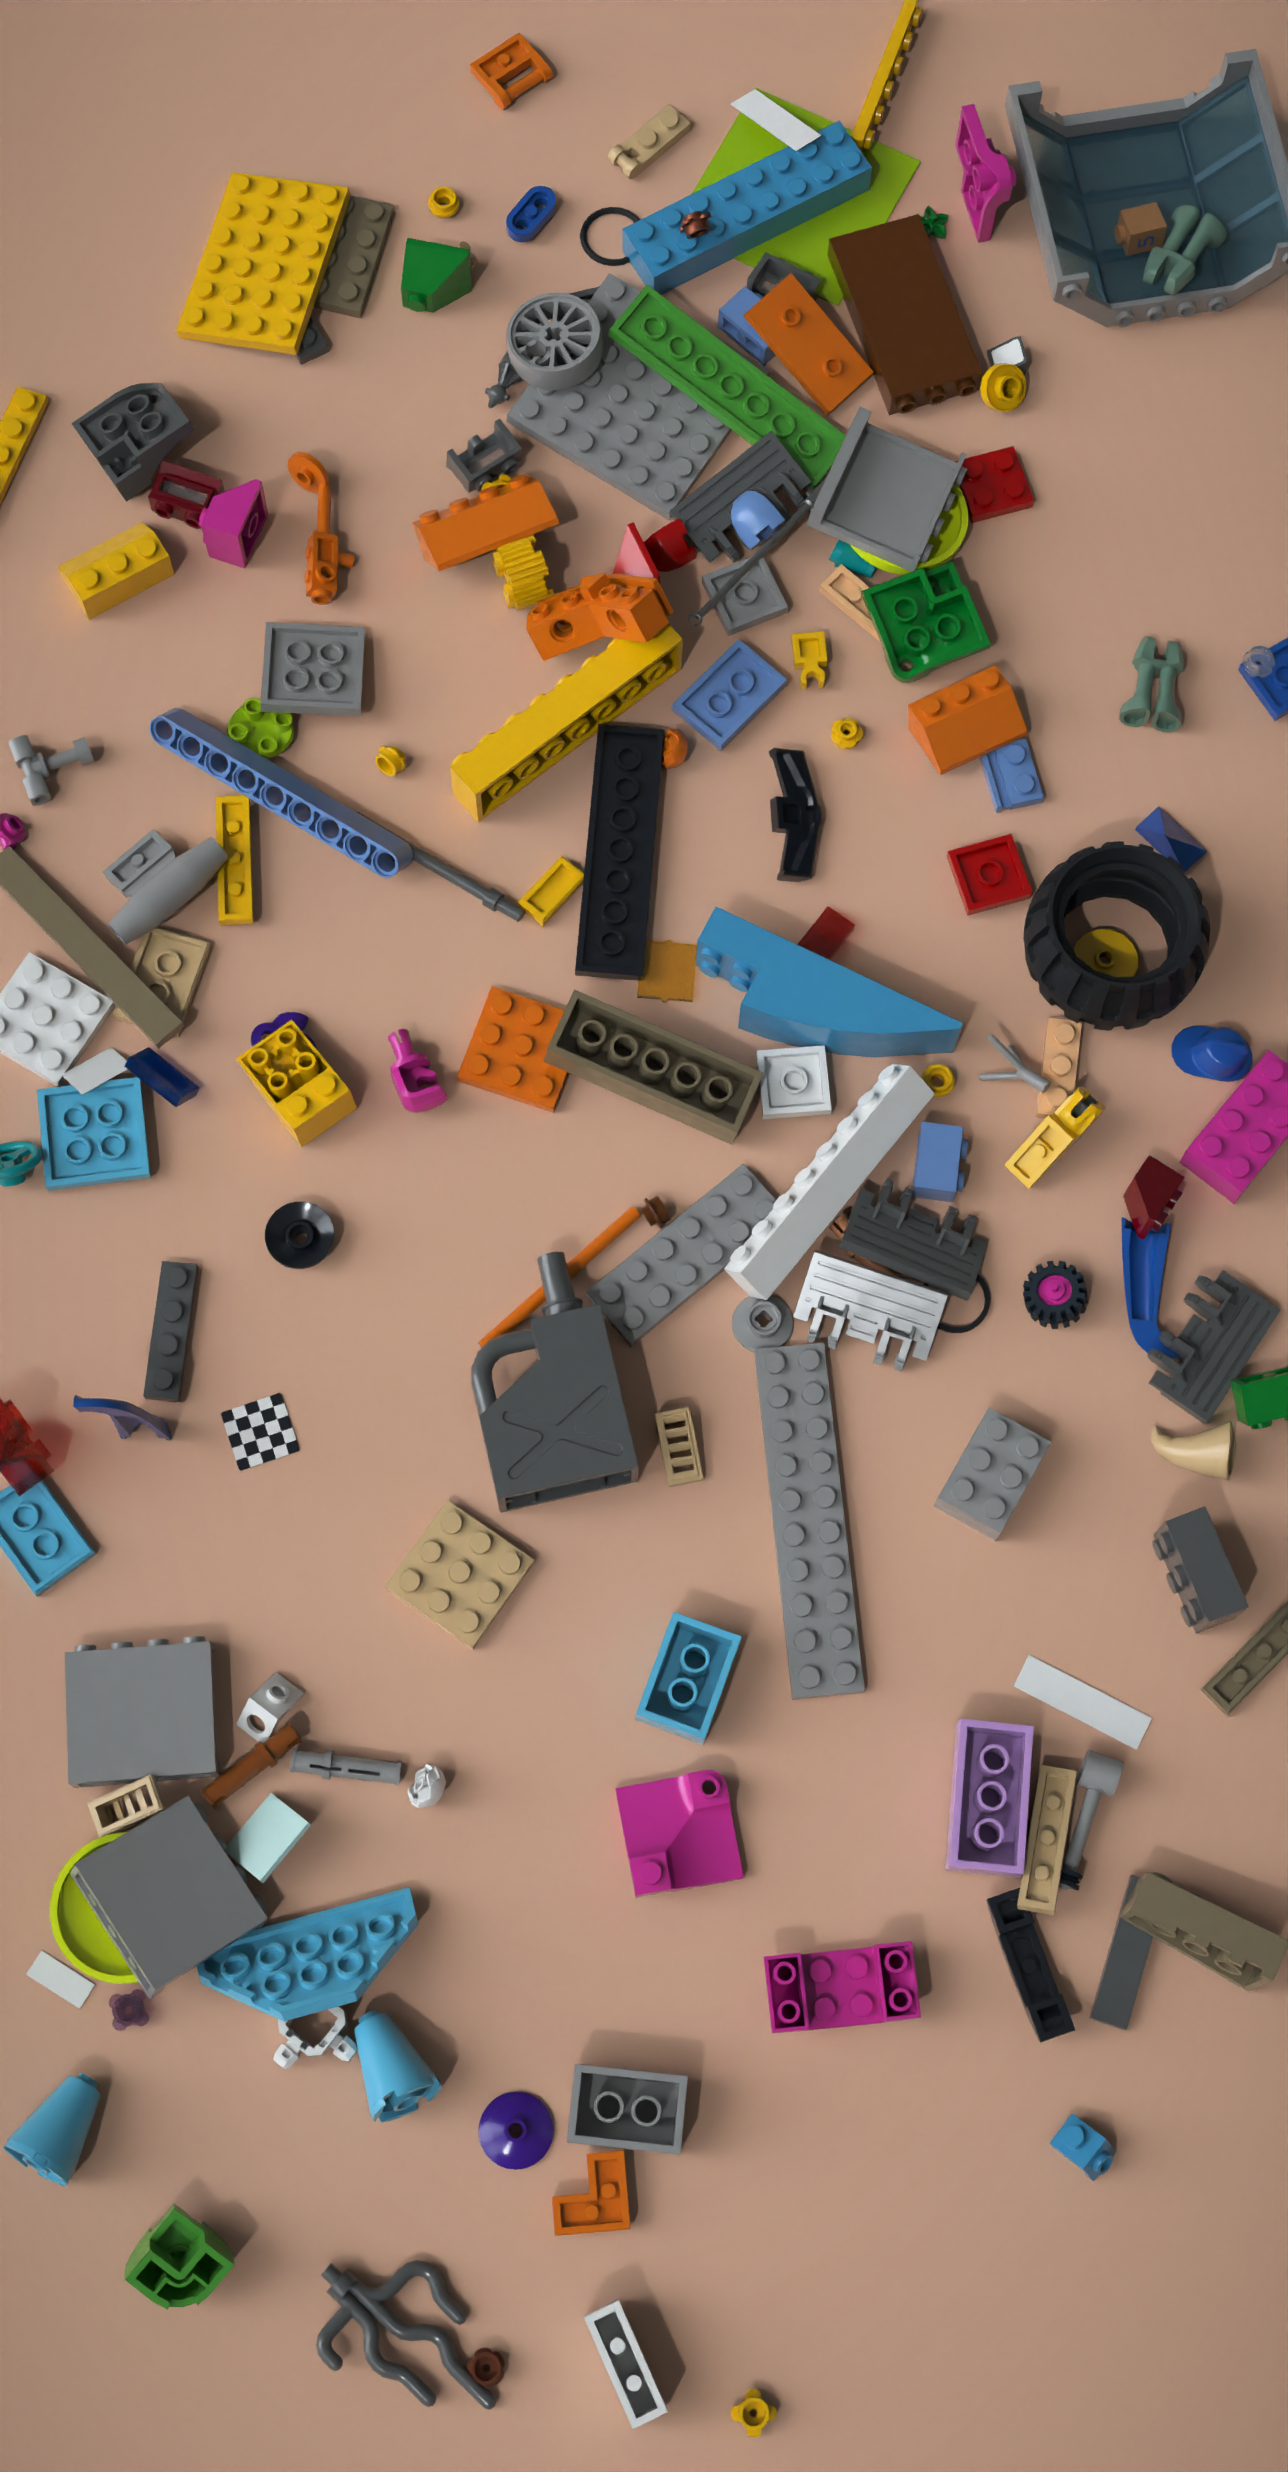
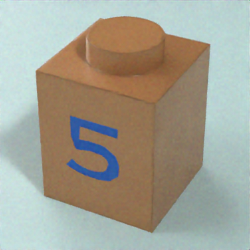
M1157 202L1120 210L1118 225L1114 227L1116 242L1122 244L1126 256L1150 251L1156 246L1163 247L1167 225Z

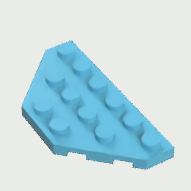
M410 1887L253 1930L197 1966L201 1984L282 2021L356 2002L419 1924Z

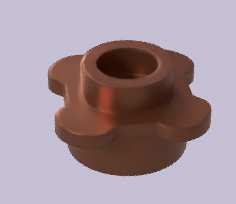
M696 211L686 215L681 223L682 227L679 228L680 233L685 232L687 239H694L705 235L711 230L708 220L712 217L711 213L702 214L701 211Z

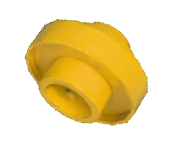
M999 363L986 371L980 387L981 397L985 405L991 410L1008 412L1021 404L1025 397L1026 380L1022 371L1017 366Z

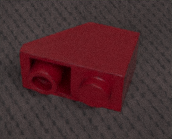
M1150 1155L1123 1195L1137 1237L1142 1240L1145 1239L1151 1229L1158 1232L1168 1216L1163 1210L1165 1207L1171 1210L1174 1208L1183 1192L1178 1190V1187L1185 1178Z

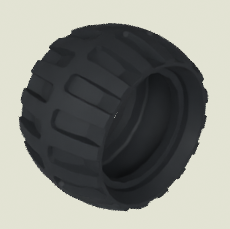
M1124 841L1106 842L1101 848L1097 849L1094 846L1084 848L1072 854L1066 862L1058 864L1045 877L1031 900L1025 919L1023 937L1025 959L1029 973L1033 980L1038 981L1039 991L1045 1000L1052 1006L1056 1004L1064 1011L1066 1018L1076 1023L1080 1020L1094 1025V1029L1110 1031L1117 1026H1123L1126 1030L1145 1026L1151 1020L1162 1018L1175 1009L1192 991L1202 974L1208 956L1210 938L1209 914L1207 908L1202 905V893L1192 877L1188 879L1183 873L1182 866L1170 856L1166 858L1154 852L1153 847L1139 844V846L1124 845ZM1102 897L1129 900L1146 909L1161 926L1168 946L1167 959L1160 967L1141 976L1114 977L1095 971L1076 956L1067 940L1064 924L1066 914L1083 902Z

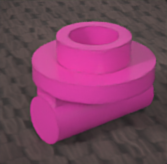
M2 813L0 814V843L3 850L8 846L14 850L16 845L25 838L26 831L18 817Z

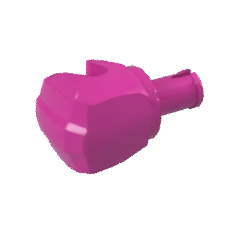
M407 1029L398 1030L402 1043H399L395 1031L389 1034L388 1041L397 1059L391 1066L390 1072L403 1107L407 1111L418 1113L433 1109L448 1100L447 1094L438 1084L436 1073L428 1069L430 1067L429 1057L422 1053L416 1054L409 1031ZM424 1084L434 1085L425 1089L421 1088Z

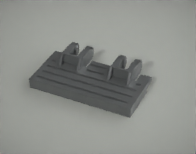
M770 431L672 508L669 513L674 520L681 519L688 531L686 533L687 537L709 563L720 555V552L713 544L715 541L730 560L736 562L740 558L738 551L724 535L732 528L739 537L732 525L731 509L733 502L745 491H756L765 496L785 519L784 522H786L791 516L788 509L775 494L783 489L793 504L800 508L804 504V498L799 491L801 492L810 485L811 481L775 434ZM739 537V539H740V541L742 542V544H743L745 547H747L746 544H745V543L742 541V539Z
M886 1179L874 1207L871 1205L875 1193L861 1188L850 1213L839 1247L967 1301L972 1294L988 1241L974 1236L970 1247L968 1246L977 1217L969 1215L962 1225V1232L960 1234L951 1230L956 1218L957 1209L949 1206L939 1233H936L934 1231L938 1220L911 1209L907 1220L904 1219L913 1190L905 1188L902 1191L898 1200V1206L887 1203L893 1189V1182Z
M1225 1271L1220 1272L1215 1282L1202 1275H1199L1195 1281L1199 1289L1219 1302L1216 1307L1190 1292L1184 1298L1186 1305L1205 1317L1207 1321L1194 1314L1179 1337L1162 1331L1158 1338L1163 1345L1182 1357L1179 1364L1156 1349H1151L1147 1354L1150 1361L1171 1375L1169 1378L1157 1370L1149 1384L1158 1389L1161 1395L1203 1424L1209 1422L1231 1388L1230 1380L1238 1377L1280 1312V1309Z

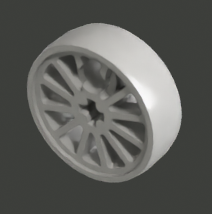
M547 293L528 300L516 310L508 324L506 344L510 362L517 374L525 382L544 390H563L582 383L594 373L602 358L604 339L600 320L587 302L566 293ZM580 344H589V346L584 347ZM573 353L579 357L576 360H572L570 354ZM563 361L566 363L562 366H556V363Z

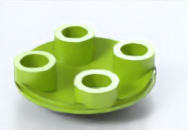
M249 698L231 716L227 732L231 739L267 759L279 755L290 745L294 735V725L290 713L261 712V700Z

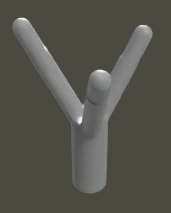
M994 1035L988 1036V1040L1017 1069V1072L980 1074V1080L1021 1079L1042 1093L1049 1089L1051 1082L1028 1068L1013 1045H1009L1007 1049Z

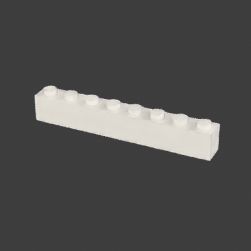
M892 1064L880 1073L878 1082L870 1091L860 1097L858 1106L851 1115L844 1118L838 1124L837 1132L828 1142L819 1147L814 1160L807 1168L801 1170L796 1175L795 1183L786 1194L781 1195L774 1202L773 1210L764 1220L754 1226L750 1238L743 1246H740L732 1253L731 1261L724 1270L749 1296L767 1300L934 1096L935 1093L911 1066Z

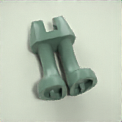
M1191 205L1176 207L1170 218L1172 231L1162 248L1156 246L1152 249L1143 273V282L1152 286L1157 284L1162 275L1167 276L1164 291L1173 296L1195 276L1194 264L1205 247L1217 249L1227 238V230L1215 216L1206 213L1200 221L1199 209ZM1197 228L1181 255L1176 253L1187 235L1192 234Z
M1145 636L1141 640L1132 664L1138 671L1136 690L1133 697L1122 705L1119 720L1124 725L1130 727L1144 726L1148 722L1152 707L1153 677L1160 678L1152 725L1161 732H1174L1182 724L1181 711L1175 704L1174 699L1176 676L1184 671L1181 644L1179 641L1168 640L1164 660L1154 659L1156 638Z

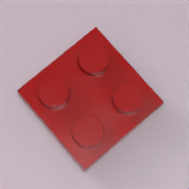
M1014 446L964 459L962 467L967 468V471L959 488L965 498L971 523L1033 507L1034 499Z
M1012 834L948 851L947 859L967 916L1031 898L1032 890Z

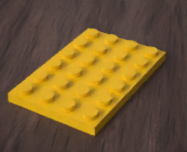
M232 172L176 329L179 338L297 355L351 198L349 188Z

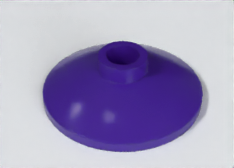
M509 2092L495 2098L484 2110L479 2123V2140L485 2154L494 2163L507 2169H524L536 2164L545 2156L553 2139V2121L548 2109L539 2099L524 2092ZM513 2123H519L523 2127V2133L518 2138H513L509 2135L508 2129Z

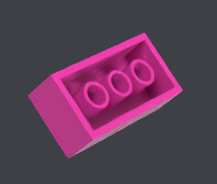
M1268 1050L1188 1147L1179 1162L1233 1204L1237 1202L1288 1139V1064Z

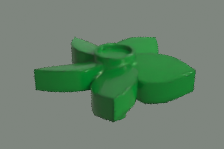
M929 206L925 209L924 217L920 216L927 236L929 237L933 234L937 238L945 239L946 230L944 225L949 216L943 213L936 215Z

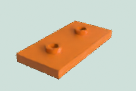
M792 273L787 275L743 315L826 415L874 372Z

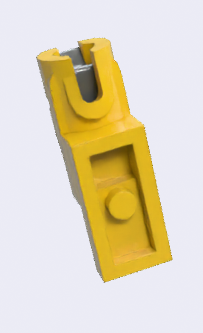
M1082 1086L1078 1087L1053 1114L1048 1115L1004 1164L1028 1189L1037 1183L1054 1162L1059 1161L1106 1110L1104 1104L1101 1101L1097 1102L1090 1095L1091 1092Z

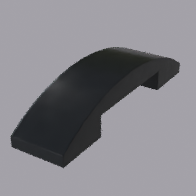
M1020 1888L988 1898L986 1901L1015 1987L1039 2042L1042 2043L1075 2031V2027L1063 1995L1059 1994L1033 1925L1035 1922L1031 1911L1020 1910L1017 1907Z

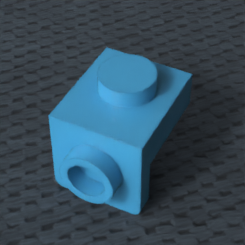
M1073 2113L1050 2142L1055 2150L1079 2167L1092 2181H1095L1099 2175L1107 2172L1112 2165L1113 2156L1116 2153L1106 2138Z

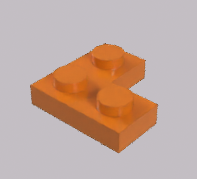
M624 2150L586 2154L590 2193L552 2196L555 2236L631 2229Z

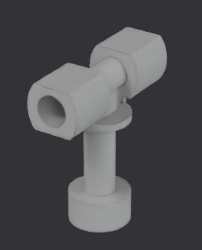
M27 735L19 736L9 741L18 768H22L25 778L22 780L32 806L41 805L51 800L44 781L50 778L48 771L79 760L82 766L94 763L85 737L73 741L75 748L44 759L41 753L34 754Z

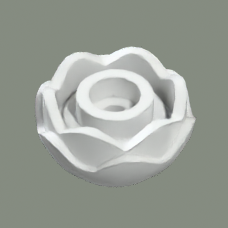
M425 1764V1768L419 1769L415 1773V1784L408 1789L409 1801H411L413 1806L427 1808L435 1805L441 1798L445 1790L446 1780L438 1766Z

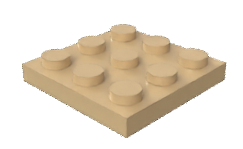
M447 1500L385 1585V1589L473 1650L531 1569L535 1560Z

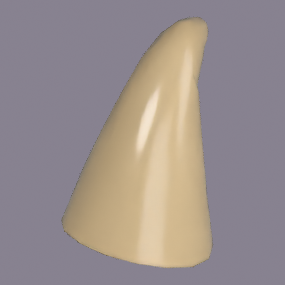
M1231 1421L1200 1432L1197 1435L1176 1438L1164 1435L1159 1427L1153 1426L1151 1443L1158 1455L1184 1469L1224 1480L1230 1479L1235 1461V1437Z

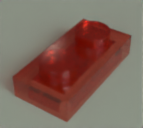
M827 906L797 945L831 960L854 931L855 924Z

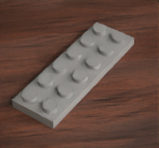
M742 1164L586 1292V1297L593 1305L600 1304L602 1315L627 1344L632 1347L724 1271V1268L731 1261L732 1253L745 1244L752 1235L754 1226L764 1220L773 1210V1204L776 1199L752 1172Z

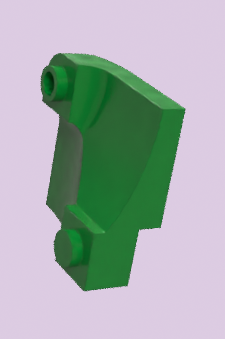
M953 561L927 571L921 568L862 591L861 596L883 646L888 667L893 677L900 682L910 683L919 680L940 667L990 649L991 644L969 591L966 586H963ZM903 663H908L912 666V669L910 671H903L900 666Z

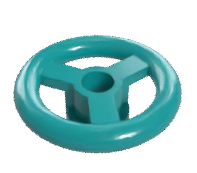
M25 1141L0 1144V1155H2L0 1156V1185L10 1187L23 1183L27 1179L26 1172L36 1167L41 1161V1148L34 1143ZM32 1154L28 1160L23 1162L22 1158Z

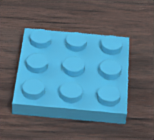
M140 1077L109 1080L83 1095L72 1085L37 1090L45 1186L48 1191L151 1178L143 1090Z

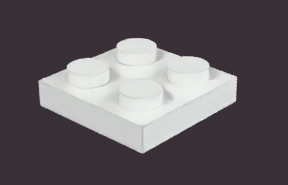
M825 1045L757 1050L758 1071L763 1073L759 1083L763 1119L831 1114Z

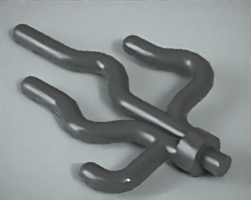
M419 2260L408 2262L399 2268L385 2284L375 2288L368 2287L362 2283L348 2268L342 2274L332 2263L321 2274L331 2285L326 2292L341 2306L321 2329L316 2343L319 2357L332 2371H338L343 2366L342 2358L332 2348V2340L353 2318L363 2329L365 2357L372 2370L383 2378L402 2383L423 2405L430 2407L435 2404V2393L413 2371L404 2365L389 2362L382 2357L379 2349V2331L377 2322L373 2318L374 2316L390 2333L401 2340H426L434 2343L439 2350L442 2364L449 2374L483 2408L489 2410L495 2407V2396L487 2388L476 2382L467 2368L458 2360L454 2344L446 2332L433 2325L405 2324L383 2303L396 2295L411 2278L420 2276L429 2283L433 2300L455 2324L461 2325L467 2320L466 2312L450 2297L444 2278L435 2266Z

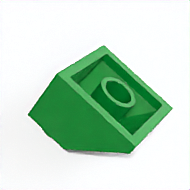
M407 238L401 282L403 307L416 312L427 311L434 313L472 291L469 249Z

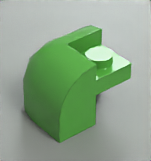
M174 2203L153 2230L149 2228L140 2239L128 2259L124 2273L125 2280L154 2303L168 2309V2307H186L195 2303L199 2305L214 2291L235 2264L233 2254L224 2240L204 2221L200 2224Z

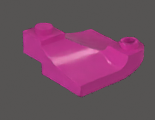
M970 104L962 106L955 147L964 170L961 193L977 241L980 243L990 240L996 209L1000 204L1010 200L1012 186L1016 185V174L1013 166H1008L1005 154H1001L999 149L995 150L991 138L986 139L975 105Z
M702 1770L679 1777L615 1788L635 1898L670 1891L687 1890L744 1878L728 1788L724 1777L714 1770ZM705 1782H712L715 1785L716 1791L713 1794L708 1795L703 1792L702 1785Z

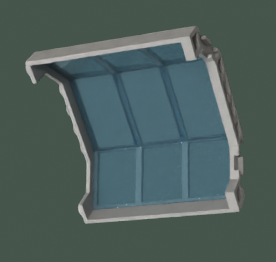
M1256 49L1225 53L1220 73L1210 79L1211 86L1199 94L1193 91L1184 98L1061 116L1056 112L1050 114L1044 111L1043 105L1040 104L1042 96L1040 81L1009 85L1005 108L1053 301L1105 327H1126L1137 322H1157L1163 318L1189 317L1196 313L1209 311L1212 313L1220 312L1234 306L1288 272V162ZM1157 202L1167 225L1163 246L1172 231L1170 224L1171 215L1176 207L1182 205H1191L1198 208L1200 211V221L1206 213L1215 216L1227 230V238L1217 249L1207 247L1203 249L1194 264L1195 276L1173 296L1164 291L1168 278L1165 275H1162L1155 286L1143 282L1144 269L1152 250L1126 256L1122 244L1116 242L1114 227L1118 225L1120 210ZM1197 228L1192 234L1187 235L1176 253L1181 255Z

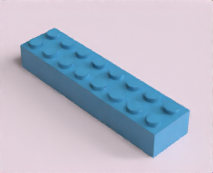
M839 120L817 131L821 136L799 150L795 151L787 146L623 228V252L629 257L631 265L645 286L649 285L662 295L870 189L872 172L871 165ZM696 211H701L702 214L711 213L712 217L708 219L711 230L705 235L694 239H687L685 232L680 233L679 228L682 227L681 223L686 215Z

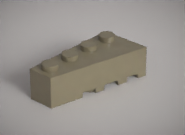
M1148 1872L1138 1878L1120 1914V1918L1248 1992L1274 1980L1288 1949L1287 1939L1227 1911L1195 1893L1172 1884L1169 1878L1155 1872L1152 1874Z

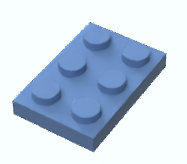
M738 639L672 704V710L721 751L787 686V679Z

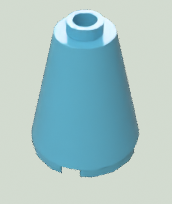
M375 2010L364 2014L358 2019L359 2024L355 2027L354 2033L369 2111L373 2121L376 2122L378 2117L381 2122H388L403 2117L417 2110L416 2103L426 2096L427 2101L430 2102L441 2092L442 2085L437 2076L387 2013L379 2014V2011Z
M79 2073L77 2078L68 2076L7 2139L4 2150L25 2167L30 2165L38 2170V2175L61 2186H66L72 2180L101 2094L96 2090L99 2084L82 2073Z

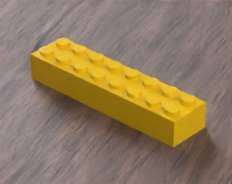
M668 623L647 643L614 638L605 651L598 656H590L583 663L581 669L573 675L567 674L562 677L556 684V687L549 693L538 695L531 702L530 707L520 714L515 713L511 715L502 728L495 733L490 732L483 736L478 746L470 752L459 754L450 766L453 795L473 818L480 822L597 734L598 724H610L679 672L682 667L683 639Z

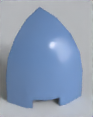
M745 491L733 502L731 509L732 525L750 550L773 536L785 521L775 506L765 496L756 491Z

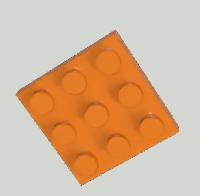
M491 986L457 1074V1081L554 1113L568 1072L543 1061L565 1010Z

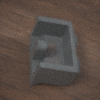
M765 252L749 275L746 287L753 293H759L764 297L787 275L792 273L814 301H816L819 295L821 279L787 263L781 258Z
M498 419L494 423L493 434L483 440L478 435L473 436L468 441V449L460 455H457L453 449L447 451L446 467L454 473L468 494L475 489L480 492L485 482L491 483L494 481L493 478L503 472V474L509 475L519 467L522 448L501 419Z

